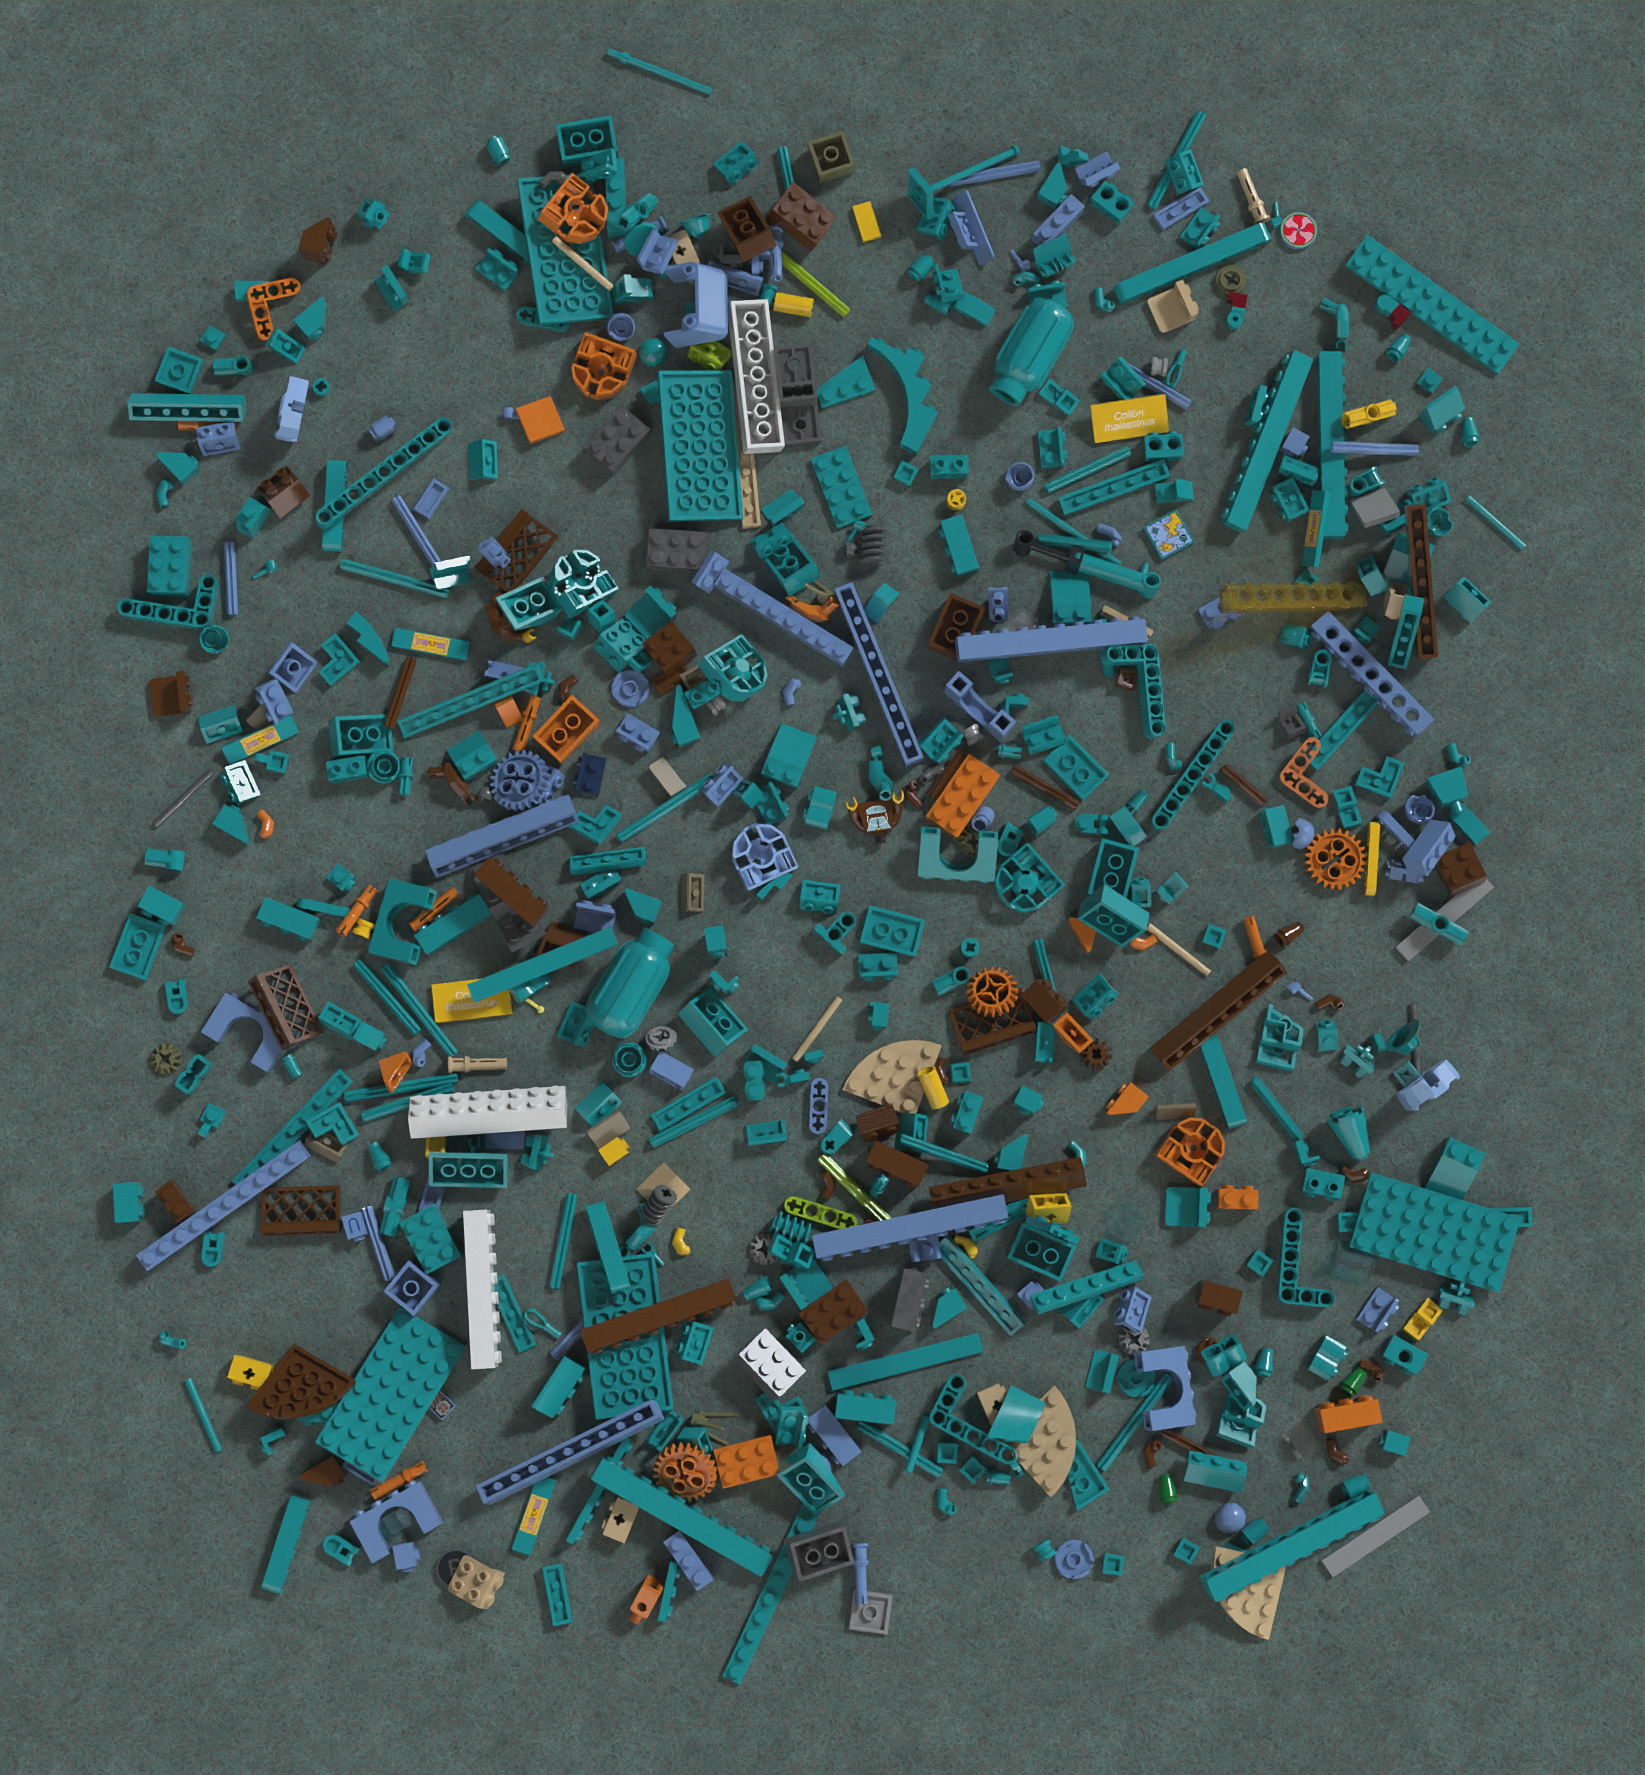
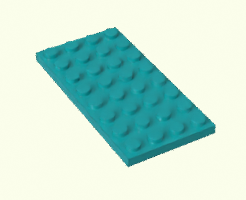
M543 177L517 178L516 182L539 325L609 320L613 315L610 291L552 243V240L557 236L608 280L601 233H599L596 239L583 244L564 241L538 220L541 211L562 185H559L557 181H553L546 188H542L538 181ZM587 184L590 186L589 190L594 194L593 184ZM565 195L558 206L563 209L569 198ZM587 196L582 199L585 205L588 204L590 206L593 202ZM579 205L572 206L573 210L579 208ZM565 221L559 230H561L562 234L568 235L573 227ZM592 221L589 222L597 230L600 228Z
M732 370L658 371L657 379L668 522L743 519Z
M1370 1172L1349 1247L1499 1293L1521 1218Z
M654 1253L622 1257L630 1289L613 1294L609 1290L601 1260L577 1263L584 1328L660 1302ZM664 1326L658 1328L659 1332L648 1335L645 1332L640 1334V1339L629 1342V1339L622 1340V1345L614 1348H611L610 1345L602 1347L603 1352L594 1355L588 1352L596 1420L619 1416L649 1400L657 1401L661 1411L674 1409Z
M399 1307L355 1377V1385L342 1398L315 1443L384 1483L463 1354L466 1346Z

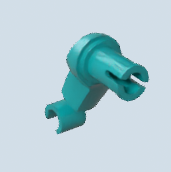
M1324 298L1323 304L1320 305L1319 309L1334 315L1336 337H1339L1336 349L1338 351V345L1344 344L1346 351L1347 343L1345 337H1348L1350 325L1348 307L1344 303L1338 305Z
M876 746L871 749L873 760L869 761V780L880 793V799L887 801L891 798V791L894 785L891 778L884 773L882 760H878V757L883 755L882 747Z
M645 1203L637 1206L641 1225L626 1241L627 1246H622L619 1249L620 1253L627 1249L628 1253L625 1256H631L632 1250H636L657 1227V1225L652 1226L644 1221L642 1206Z

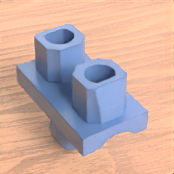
M490 537L489 540H484L479 545V552L493 567L496 568L499 565L505 568L511 561L506 556L507 552L493 537Z
M988 587L989 620L1003 622L1004 619L1009 617L1008 587Z

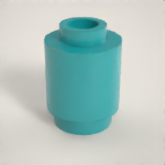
M493 136L487 140L486 148L498 166L503 164V160L508 162L511 159L510 152L502 137Z
M921 254L909 266L907 273L916 282L923 280L935 267L933 264L935 261L929 254Z
M1358 1473L1343 1480L1340 1486L1344 1497L1348 1496L1350 1499L1367 1492V1489L1371 1488L1365 1473L1361 1475Z
M1259 1517L1257 1520H1252L1241 1530L1242 1535L1240 1537L1247 1545L1251 1543L1254 1546L1267 1535V1531L1270 1528Z

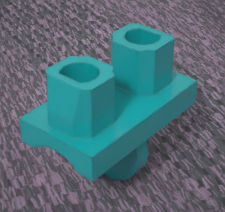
M539 661L538 666L544 676L546 665L545 662ZM528 663V666H527V667L532 666V665L537 664V663ZM546 672L544 682L523 691L538 697L542 683V690L548 691L549 685L554 686L556 681L551 679V672Z
M847 693L837 699L838 705L835 706L837 713L833 714L832 717L834 720L839 719L841 725L845 724L848 732L856 729L866 721L863 712L855 714L854 707L860 705L857 695L849 696Z
M1347 1044L1339 1062L1345 1067H1348L1352 1061L1356 1062L1358 1066L1353 1073L1360 1079L1368 1073L1371 1074L1375 1067L1368 1061H1371L1374 1057L1369 1053L1371 1047L1368 1045L1364 1049L1358 1045L1355 1048L1356 1050H1354Z
M539 1134L527 1136L525 1144L532 1147L531 1155L524 1153L521 1163L530 1169L541 1171L542 1164H547L548 1157L554 1158L555 1155L549 1153L551 1145L547 1144L548 1137Z
M1459 1281L1458 1285L1451 1283L1450 1289L1440 1286L1438 1305L1439 1307L1449 1309L1451 1301L1458 1303L1455 1309L1456 1312L1466 1315L1470 1308H1474V1297L1469 1295L1470 1289L1464 1288L1465 1282Z

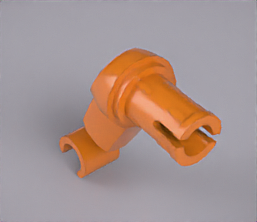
M787 595L785 598L790 603L786 601L783 603V605L793 608V611L809 621L814 622L828 620L829 614L840 605L839 601L835 603L837 599L833 596L823 605H809L802 601L796 602L793 595L790 597Z

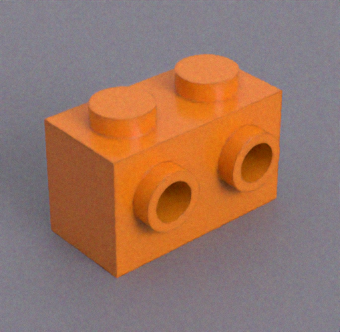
M1222 1185V1189H1217L1216 1209L1257 1210L1258 1190H1253V1186H1241V1189H1234V1185Z

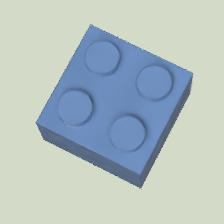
M408 1261L383 1292L410 1314L417 1316L441 1284L430 1275H426L425 1271L414 1262Z

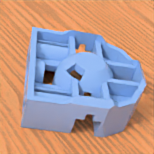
M290 376L287 392L281 398L277 421L280 428L274 433L276 439L297 442L308 390V380Z
M754 823L745 827L739 832L732 843L731 859L746 891L799 867L785 835L770 824ZM755 827L760 838L750 842L745 831ZM782 838L786 847L776 851L772 842ZM760 840L768 844L766 846L760 845ZM746 854L750 864L739 868L735 859ZM756 858L760 860L761 864H756L752 861ZM773 863L775 864L776 869L762 875L760 868H767ZM747 869H748L749 872H750V875H751V877H752V879H753V881H754V884H753V882H752V880H751V878H750V876H749V874H748Z
M1442 1060L1429 1068L1417 1080L1403 1088L1396 1095L1406 1111H1418L1419 1105L1426 1100L1439 1097L1449 1089L1450 1082L1454 1079H1459L1460 1075L1447 1060Z

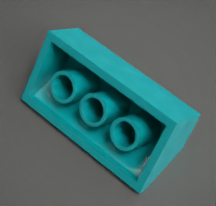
M429 1152V1186L507 1188L508 1154Z

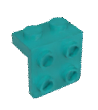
M649 586L645 590V595L625 613L626 619L645 639H648L670 621L677 618V613L675 612L677 608L670 601L666 602L662 598L664 595L657 587L653 589Z
M622 618L598 636L593 648L612 668L620 673L631 658L644 650L642 643L646 639L626 618Z
M1168 1187L1166 1189L1165 1224L1168 1226L1206 1227V1224L1210 1223V1212H1207V1204L1211 1202V1193L1208 1192V1188Z

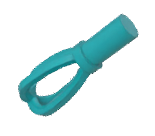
M1180 349L1176 361H1174L1164 379V384L1170 388H1174L1179 381L1183 361L1187 354L1186 350ZM1177 367L1175 382L1169 383V376Z
M530 1308L524 1313L525 1321L532 1326L543 1329V1331L548 1332L556 1339L562 1334L550 1325L535 1309ZM531 1312L535 1314L542 1320L544 1325H540L529 1319L527 1316L528 1313Z

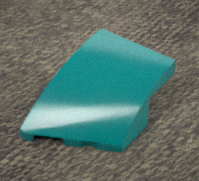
M1268 1004L1255 1063L1293 1071L1296 1054L1302 1044L1304 1029L1297 1023L1292 1022L1288 1016L1282 1015L1274 1009L1272 1004ZM1273 1047L1283 1049V1051L1276 1052ZM1285 1050L1293 1051L1290 1062L1281 1058Z
M1011 1385L986 1439L1000 1438L1004 1439V1442L1015 1441L1027 1444L1046 1403Z
M1228 1391L1221 1409L1216 1436L1250 1449L1253 1448L1257 1428L1264 1423L1266 1405L1256 1398L1255 1403L1244 1412Z

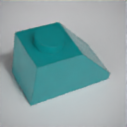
M1060 163L1056 164L1037 196V199L1055 210L1067 199V196H1065L1067 187Z
M323 296L293 320L309 341L319 339L323 335L322 331L325 330L327 303Z
M158 452L156 454L157 458L184 486L201 471L198 467L200 463L193 456L188 457L186 453Z
M1372 554L1355 563L1360 579L1371 596L1382 593L1388 587L1386 579Z
M224 804L212 824L249 845L250 839L244 816L240 814L241 809L232 804L230 807Z
M625 888V894L636 917L639 918V922L648 926L650 923L655 924L663 902Z
M363 1021L352 1037L375 1051H378L379 1048L382 1050L387 1043L385 1038L387 1035Z
M1027 1134L1020 1136L1000 1149V1153L996 1152L994 1163L997 1164L998 1169L1012 1171L1022 1168L1028 1140Z
M948 1287L940 1292L941 1297L937 1300L932 1323L934 1329L967 1309L955 1288L951 1290Z
M1245 1362L1228 1372L1221 1379L1244 1412L1255 1403L1257 1379L1252 1369Z
M684 1427L677 1437L678 1445L680 1442H682L684 1447L688 1443H690L691 1448L698 1445V1451L705 1449L704 1455L710 1454L709 1460L715 1461L714 1450L706 1427Z

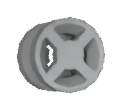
M1152 357L1150 375L1160 374L1162 377H1166L1168 358L1158 359L1157 357Z
M720 696L705 703L714 716L718 715L721 709L725 710L727 708Z
M974 724L962 732L963 737L967 739L969 747L985 737L978 730V724Z

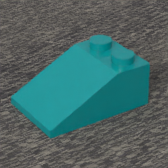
M792 534L793 542L763 558L789 597L804 588V583L810 584L821 577L815 562Z
M1399 532L1394 539L1382 574L1386 579L1387 585L1388 581L1407 584L1408 592L1411 596L1406 534ZM1429 543L1431 558L1435 545Z
M1064 570L1050 571L1052 627L1055 624H1065V627L1072 626V623L1083 622L1084 625L1091 624L1088 575L1081 572L1075 575Z
M544 577L495 598L514 631L547 623L557 618L562 610V606L551 592Z
M387 714L338 716L329 719L328 728L332 758L369 755L381 749L394 752L392 731L384 726Z
M781 723L761 776L798 789L817 736Z
M1451 1137L1446 1138L1424 1189L1463 1200L1479 1171L1486 1153Z
M810 1443L780 1461L777 1476L814 1515L845 1497L823 1456Z

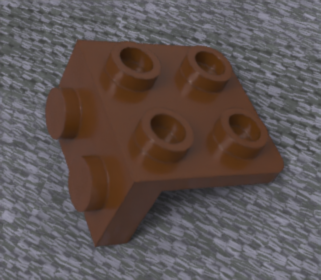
M184 671L176 672V676L150 680V694L154 716L159 717L192 712L193 698L189 692L191 679Z

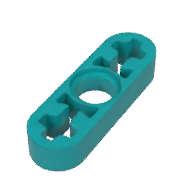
M520 307L516 313L517 320L523 325L559 332L567 331L571 323L563 324V327H560L559 324H554V326H551V324L539 325L537 310L532 307ZM527 311L529 316H534L533 313H536L535 322H532L533 318L526 317V320H523L520 314H524Z
M298 898L296 906L300 909L318 913L323 912L345 918L351 910L350 908L304 898Z

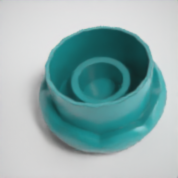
M381 749L369 756L366 767L368 775L372 780L377 783L386 784L398 777L401 765L398 757L393 752Z
M631 1042L618 1046L612 1056L614 1069L625 1077L639 1075L647 1063V1056L643 1048Z

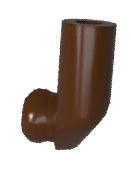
M574 674L559 684L557 694L563 702L571 696L569 694L570 687L578 682Z
M912 780L905 787V798L918 809L923 802L917 797L919 784L917 781Z
M174 933L171 938L174 950L177 953L193 957L195 948L186 946L181 933Z
M1332 994L1315 1002L1319 1011L1327 1006L1337 1010H1342L1345 1007L1344 1000Z
M938 1056L934 1066L942 1085L945 1086L949 1082V1078L945 1076L943 1071L947 1060Z
M1345 1165L1339 1172L1352 1183L1364 1182L1369 1176V1171L1366 1168L1353 1172Z
M823 1169L819 1173V1177L823 1179L825 1184L821 1195L830 1199L836 1186V1181L826 1169Z
M1208 1337L1197 1344L1195 1362L1204 1363L1201 1352L1205 1348L1217 1344L1215 1339Z
M1360 1359V1369L1368 1370L1377 1383L1384 1380L1385 1374L1379 1363Z
M1150 1440L1143 1449L1147 1468L1156 1466L1154 1455L1162 1446L1159 1440Z
M1336 1439L1326 1441L1329 1458L1338 1465L1347 1464L1350 1458L1348 1454H1343L1337 1450Z

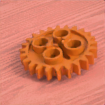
M1331 828L1329 834L1323 830L1322 836L1319 834L1315 835L1317 841L1312 840L1311 844L1313 846L1306 847L1310 851V853L1304 854V857L1309 858L1304 864L1310 865L1306 872L1312 871L1313 874L1310 876V879L1316 877L1315 884L1323 882L1322 888L1329 885L1330 890H1333L1334 886H1336L1339 891L1343 884L1347 889L1349 887L1348 882L1354 885L1356 883L1354 878H1361L1358 872H1365L1361 867L1367 864V862L1362 861V858H1365L1367 854H1361L1365 847H1359L1358 845L1361 840L1355 842V834L1349 837L1348 830L1344 834H1342L1341 828L1336 833ZM1337 841L1341 844L1342 848L1340 851L1333 848V842ZM1345 849H1349V852L1342 856L1340 859H1338V862H1335L1325 870H1322V867L1325 864H1327L1329 861H1331L1334 857L1339 855ZM1318 853L1326 855V862L1319 861ZM1345 857L1352 858V866L1345 864ZM1330 868H1335L1338 871L1337 877L1330 875Z
M680 1442L679 1447H676L675 1444H672L671 1449L665 1447L664 1452L661 1451L659 1457L656 1458L653 1468L655 1471L654 1477L657 1478L656 1484H662L661 1486L669 1490L668 1494L672 1493L673 1497L676 1495L683 1499L687 1497L689 1502L694 1497L698 1501L700 1495L704 1498L706 1493H710L712 1487H714L717 1478V1467H714V1460H709L710 1454L704 1455L705 1449L698 1451V1445L691 1448L690 1443H688L684 1447L682 1442Z

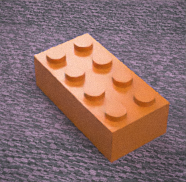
M968 754L925 819L957 840L1000 778V774Z

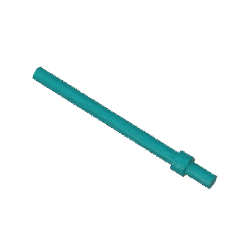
M610 48L607 51V56L620 60V63L636 66L709 96L712 93L713 89L633 58L631 54L621 53Z
M1028 498L1026 501V505L1070 536L1088 539L1031 498ZM1093 551L1102 560L1117 565L1122 563L1110 553Z

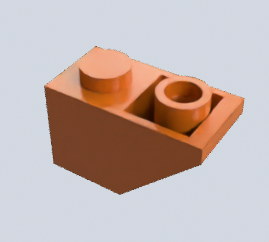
M1130 1082L1128 1085L1124 1083L1117 1092L1120 1094L1118 1099L1115 1101L1112 1098L1105 1107L1108 1109L1106 1114L1110 1116L1136 1113L1149 1096Z

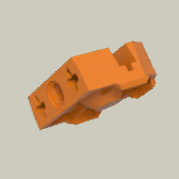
M571 173L541 211L538 220L564 241L583 244L596 239L603 230L607 219L608 206L602 195L592 194V191L589 190L590 186ZM566 195L569 199L562 209L558 205ZM585 196L593 201L590 206L588 204L585 205L584 201H582ZM579 205V208L573 210L572 206ZM565 221L573 227L568 235L562 234L561 230H559ZM592 221L600 228L597 230L589 222Z
M585 332L576 353L575 361L571 366L574 384L584 396L598 401L615 397L627 385L637 358L636 351ZM600 349L604 350L605 352L614 354L613 358L606 353L600 352ZM579 359L588 361V367L585 368L577 365ZM609 364L612 367V371L608 372L607 368ZM600 369L605 372L603 376L598 375ZM615 371L626 375L625 380L621 381L613 378ZM590 373H594L596 378L593 379ZM591 382L599 384L596 395L588 392Z
M1190 1117L1172 1126L1153 1155L1200 1188H1203L1224 1156L1225 1140L1219 1129L1205 1119ZM1204 1124L1212 1129L1207 1139L1198 1133ZM1175 1128L1185 1135L1180 1143L1170 1137ZM1203 1141L1205 1144V1150H1202L1200 1143ZM1190 1145H1196V1150L1191 1151ZM1208 1152L1218 1157L1213 1166L1204 1160ZM1180 1154L1186 1161L1193 1163L1189 1169L1176 1161Z

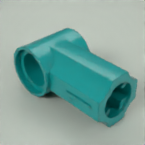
M239 355L235 358L214 359V375L249 376L253 372V364L244 355ZM242 363H247L244 369H239Z
M147 848L145 865L163 867L167 870L175 869L182 872L185 852Z
M957 967L955 970L932 980L940 996L966 984L970 979V973L965 967ZM962 970L967 973V978L964 981L957 980L956 974L958 971Z

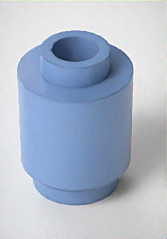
M384 416L372 423L368 430L375 441L379 439L382 441L396 432L395 427H397V424L392 416L390 418Z
M983 806L976 811L972 818V826L976 831H986L989 829L995 818L993 810Z

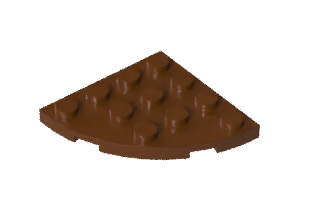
M293 1344L246 1407L254 1413L265 1417L277 1419L305 1417L335 1404L351 1390L356 1380Z

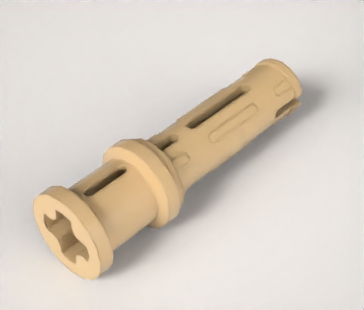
M1245 168L1238 171L1236 174L1248 200V210L1252 212L1255 220L1254 225L1269 221L1270 216L1266 214L1263 207L1264 202L1258 197L1248 169Z
M448 1056V1072L464 1071L468 1073L470 1070H507V1058L470 1059L468 1056L464 1058Z

